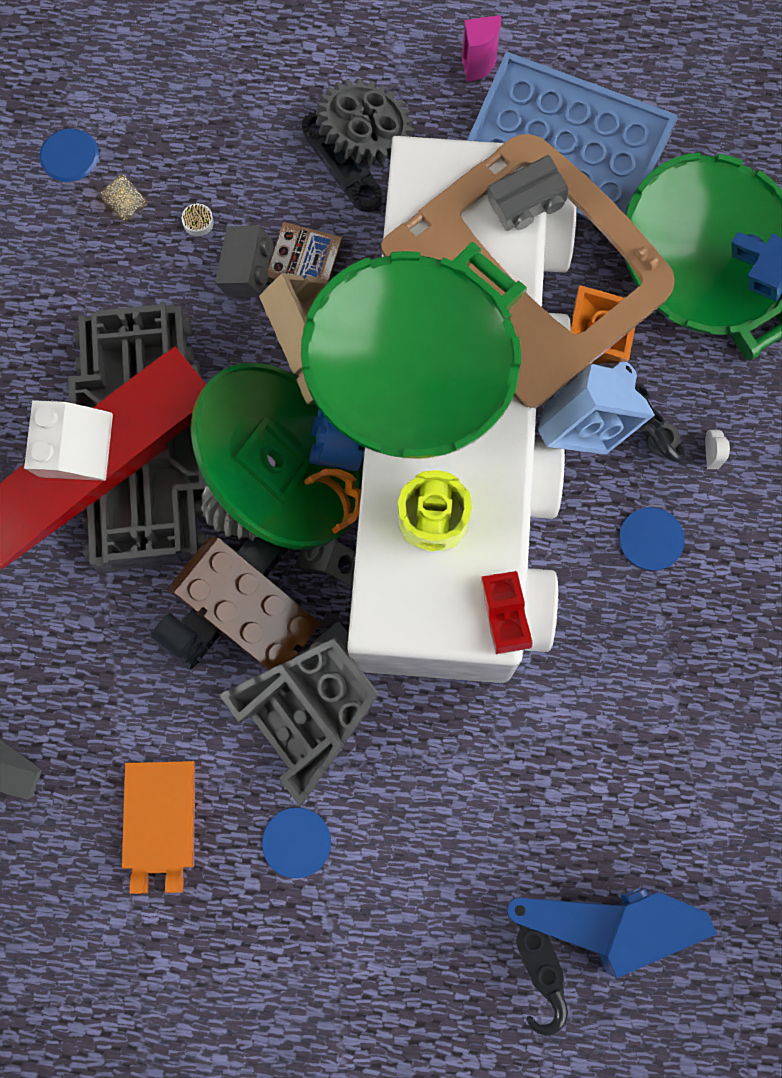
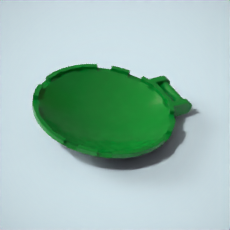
M692 153L673 158L654 169L642 181L631 197L625 213L668 263L674 274L675 283L673 291L665 303L656 310L671 321L696 332L716 335L730 334L743 356L747 360H753L761 354V350L782 338V294L776 302L748 290V274L753 265L732 257L731 242L737 232L745 235H756L766 244L773 233L782 238V190L761 170L756 172L743 165V160L718 153L717 156ZM626 260L632 279L636 286L639 287L641 279ZM776 316L780 324L754 339L750 331Z
M471 242L453 261L444 257L442 260L420 256L421 252L399 251L391 252L390 256L372 260L368 257L352 264L331 279L320 291L306 317L301 338V363L305 382L314 402L326 419L346 437L365 448L388 456L412 459L433 458L450 454L471 445L490 431L501 419L517 389L521 366V346L519 336H516L510 320L511 314L509 310L524 295L527 287L520 281H513L481 253L482 249L474 242ZM472 264L503 290L505 294L502 296L469 266Z

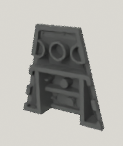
M334 638L237 687L219 694V696L238 722L253 718L289 768L279 779L297 804L301 806L377 699L379 693L356 662L349 657L347 650L338 638Z

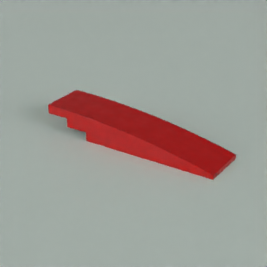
M176 346L93 407L94 409L113 414L106 481L38 477L24 469V463L0 483L1 569L11 564L166 450L165 444L191 426L190 420L192 419L195 402L206 383Z

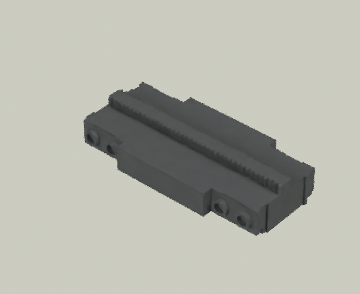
M160 302L159 305L96 310V313H91V317H85V315L78 316L79 328H74V339L76 346L80 347V357L75 359L78 376L68 377L69 403L93 408L174 346H176L202 378L198 364L194 365L192 347H187V337L192 336V325L190 317L184 316L181 306H175L174 304L166 305L165 302ZM191 426L165 444L166 450L84 509L87 511H83L82 521L84 530H88L89 540L88 543H84L85 561L87 563L90 562V565L97 572L102 571L105 574L115 573L121 569H155L162 565L182 564V561L190 560L206 541L205 531H200L199 519H204L205 517L202 516V499H198L202 498L205 486L208 485L196 461L192 444Z

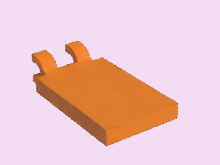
M194 761L125 763L122 869H132L129 894H148L149 873H166L165 893H183V868L194 867Z

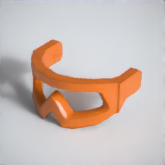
M326 468L304 480L306 486L314 482L327 484L339 495L343 504L344 517L342 523L337 524L332 529L334 534L357 520L360 510L361 489L355 487L356 478L352 474L341 469ZM330 476L338 477L346 482L345 491L339 485V483L332 480ZM347 495L355 498L353 513H351V503Z

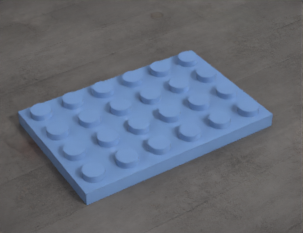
M506 51L467 141L506 143L517 135L531 134L539 136L585 174L625 214L630 199L637 187L656 168L678 115ZM576 208L577 216L589 220L578 208Z

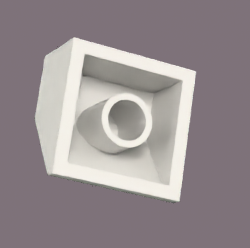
M32 400L24 469L43 478L106 481L113 414L68 402Z

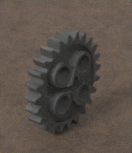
M346 79L344 86L340 82H336L334 89L328 87L326 94L321 95L316 111V125L321 126L319 135H327L325 143H334L336 145L335 153L341 150L345 151V159L353 155L356 157L357 164L363 158L367 160L369 166H372L374 159L381 165H384L386 158L390 161L393 136L411 137L414 129L411 126L414 120L408 117L410 109L402 108L403 100L395 101L393 99L394 91L388 94L384 93V85L376 89L374 88L373 81H370L368 86H366L361 79H358L356 85L349 79Z

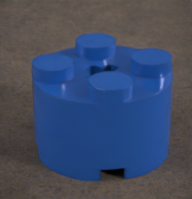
M318 409V417L314 416L311 428V436L316 437V444L311 445L309 463L357 471L364 455V451H361L362 446L337 430Z

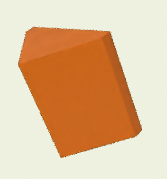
M579 285L570 324L571 332L574 334L583 333L621 302L624 297ZM635 327L591 364L627 362L630 358Z

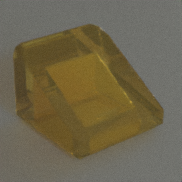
M123 174L119 175L100 194L104 204L125 223L147 204L144 197Z

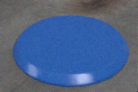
M73 128L59 130L44 141L39 154L40 164L45 173L55 180L63 182L77 181L86 177L95 168L99 159V148L94 138L85 131Z
M654 507L642 508L631 513L623 522L619 534L620 546L626 558L635 566L650 571L662 570L674 564L682 554L685 543L684 532L678 520L669 512Z
M290 808L283 810L270 820L263 834L262 849L266 861L277 873L289 878H303L312 875L324 865L331 849V836L326 823L318 814L305 808Z

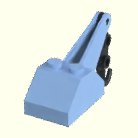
M620 362L613 369L594 364L589 365L570 384L554 394V398L544 405L538 431L547 447L608 454L639 429L646 436L652 435L651 438L658 450L670 461L679 463L685 458L684 449L680 444H678L675 451L663 432L662 425L665 423L663 417L652 408L648 400L650 395L646 388L639 383L635 384L637 374L628 362Z

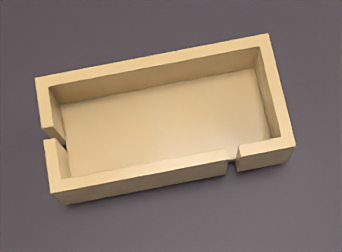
M281 273L259 297L276 333L277 340L289 362L290 369L293 371V374L299 375L296 380L301 389L302 396L307 405H316L306 385L302 370L301 338L307 314L320 291L327 285L328 280L308 276L304 279L300 275Z

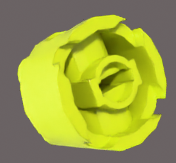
M430 470L415 475L414 479L404 485L398 500L399 528L406 542L414 545L416 548L429 552L444 551L457 546L465 535L472 511L471 495L467 488L452 473Z

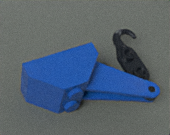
M639 887L621 894L622 902L615 905L513 898L507 904L506 912L509 919L519 926V932L516 937L517 948L532 984L551 1003L554 1010V1019L547 1025H541L532 1016H528L526 1021L530 1028L537 1034L553 1035L563 1028L568 1016L567 1004L564 999V974L548 935L597 952L605 972L619 978L716 935L717 932L709 914L660 892L647 891L646 888L640 889Z

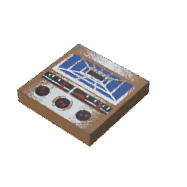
M283 222L268 266V281L273 282L281 273L300 275L304 279L307 276L327 279L329 282L343 242L342 237Z

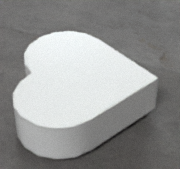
M708 430L705 437L707 469H719L729 457V441L724 437V433L721 430Z

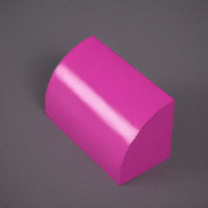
M501 15L464 21L462 62L466 82L479 80L488 75L494 68L497 59Z

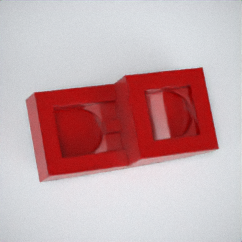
M512 571L482 576L481 583L495 654L531 649L533 641L525 613V600L518 572Z

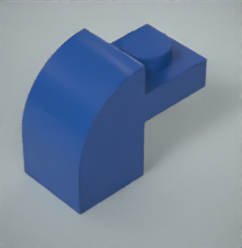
M737 232L731 242L732 257L753 265L748 274V290L777 302L782 294V238L773 233L766 244L756 235H745Z

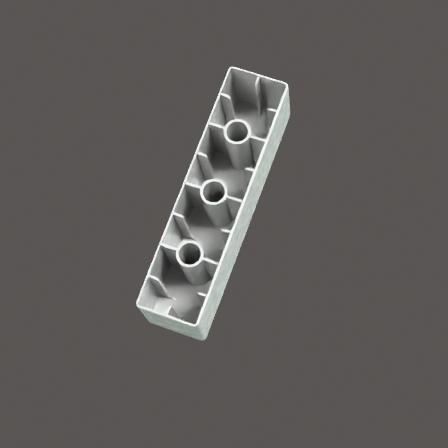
M393 136L383 239L399 225L407 222L422 207L477 164L485 161L504 143ZM500 159L489 169L496 175L507 164ZM487 193L461 214V217L490 255L515 282L520 281L527 287L526 293L542 307L544 271L566 273L569 270L574 247L577 207L567 198L564 201V206L555 213L547 214L545 211L535 216L534 221L528 227L521 230H516L514 227L509 231H505L498 215L488 200ZM422 220L410 231L417 237L429 226ZM549 313L571 331L570 318L567 314ZM513 396L504 415L490 431L471 445L447 455L421 459L399 458L365 448L348 635V655L356 662L362 672L506 683L509 681L522 661L523 650L495 654L481 577L512 571L518 572L525 600V613L533 641L532 648L525 649V651L549 652L551 650L557 621L558 579L556 572L553 570L528 568L530 517L553 519L558 516L563 490L565 455L564 449L547 447L542 438L535 437L536 408L524 406ZM441 470L452 473L467 488L471 495L472 511L467 531L457 546L444 551L429 552L416 548L414 545L406 542L399 528L398 500L401 490L407 482L409 483L410 480L415 478V475L423 471Z

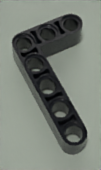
M255 537L253 541L248 538L237 554L267 577L281 560L279 556L281 554L284 556L289 548L277 546L259 537ZM192 609L182 621L171 613L167 614L157 624L151 635V639L188 670H192L199 663L198 657L202 659L220 636L216 629L195 613L196 611Z

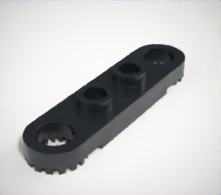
M316 111L314 113L309 112V115H305V118L302 120V130L305 139L352 204L363 212L376 210L382 202V189L372 177L371 172L362 160L357 164L356 157L353 155L345 159V151L341 150L335 153L336 145L334 143H325L327 135H319V132L315 133L311 129L309 130V127L316 123L317 120ZM364 190H370L375 194V197H373V200L370 199V201L367 200L365 202V200L361 201L358 195Z

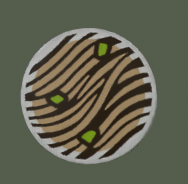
M192 204L182 213L184 229L190 235L203 236L211 231L214 220L207 206Z

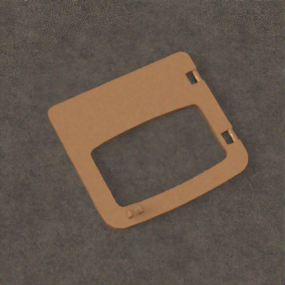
M523 134L509 139L485 161H481L422 207L407 222L402 223L382 240L381 249L384 257L390 256L391 252L413 251L421 252L420 256L442 260L444 257L453 261L471 242H474L482 249L481 253L510 277L474 236L462 219L461 214L488 193L487 186L512 174L522 166H527L546 155L551 156L558 172H560L567 184V198L605 235L627 260L641 279V285L581 334H574L526 292L509 310L511 314L510 320L516 336H519L521 346V366L514 396L524 406L536 408L547 401L665 303L673 291L675 280L673 271L668 263L605 193L543 138L531 134ZM502 159L507 166L495 175L489 167ZM423 220L429 227L416 237L410 229ZM472 264L469 266L502 296L505 294L503 290Z

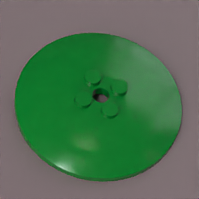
M241 363L230 366L216 374L203 387L197 397L192 413L191 437L193 450L206 484L217 501L234 520L267 542L299 550L318 548L332 542L351 526L350 524L335 534L332 531L337 524L342 523L344 517L342 501L339 495L327 484L314 482L306 486L304 483L306 478L326 468L337 469L309 463L311 445L316 444V437L311 436V428L314 416L318 417L319 408L317 405H307L296 380L298 377L284 369L263 363ZM267 455L275 461V467L270 464ZM361 465L357 471L343 470L356 478L355 487L361 489L363 476ZM330 476L345 491L346 482L338 477ZM347 495L351 503V513H353L355 498Z

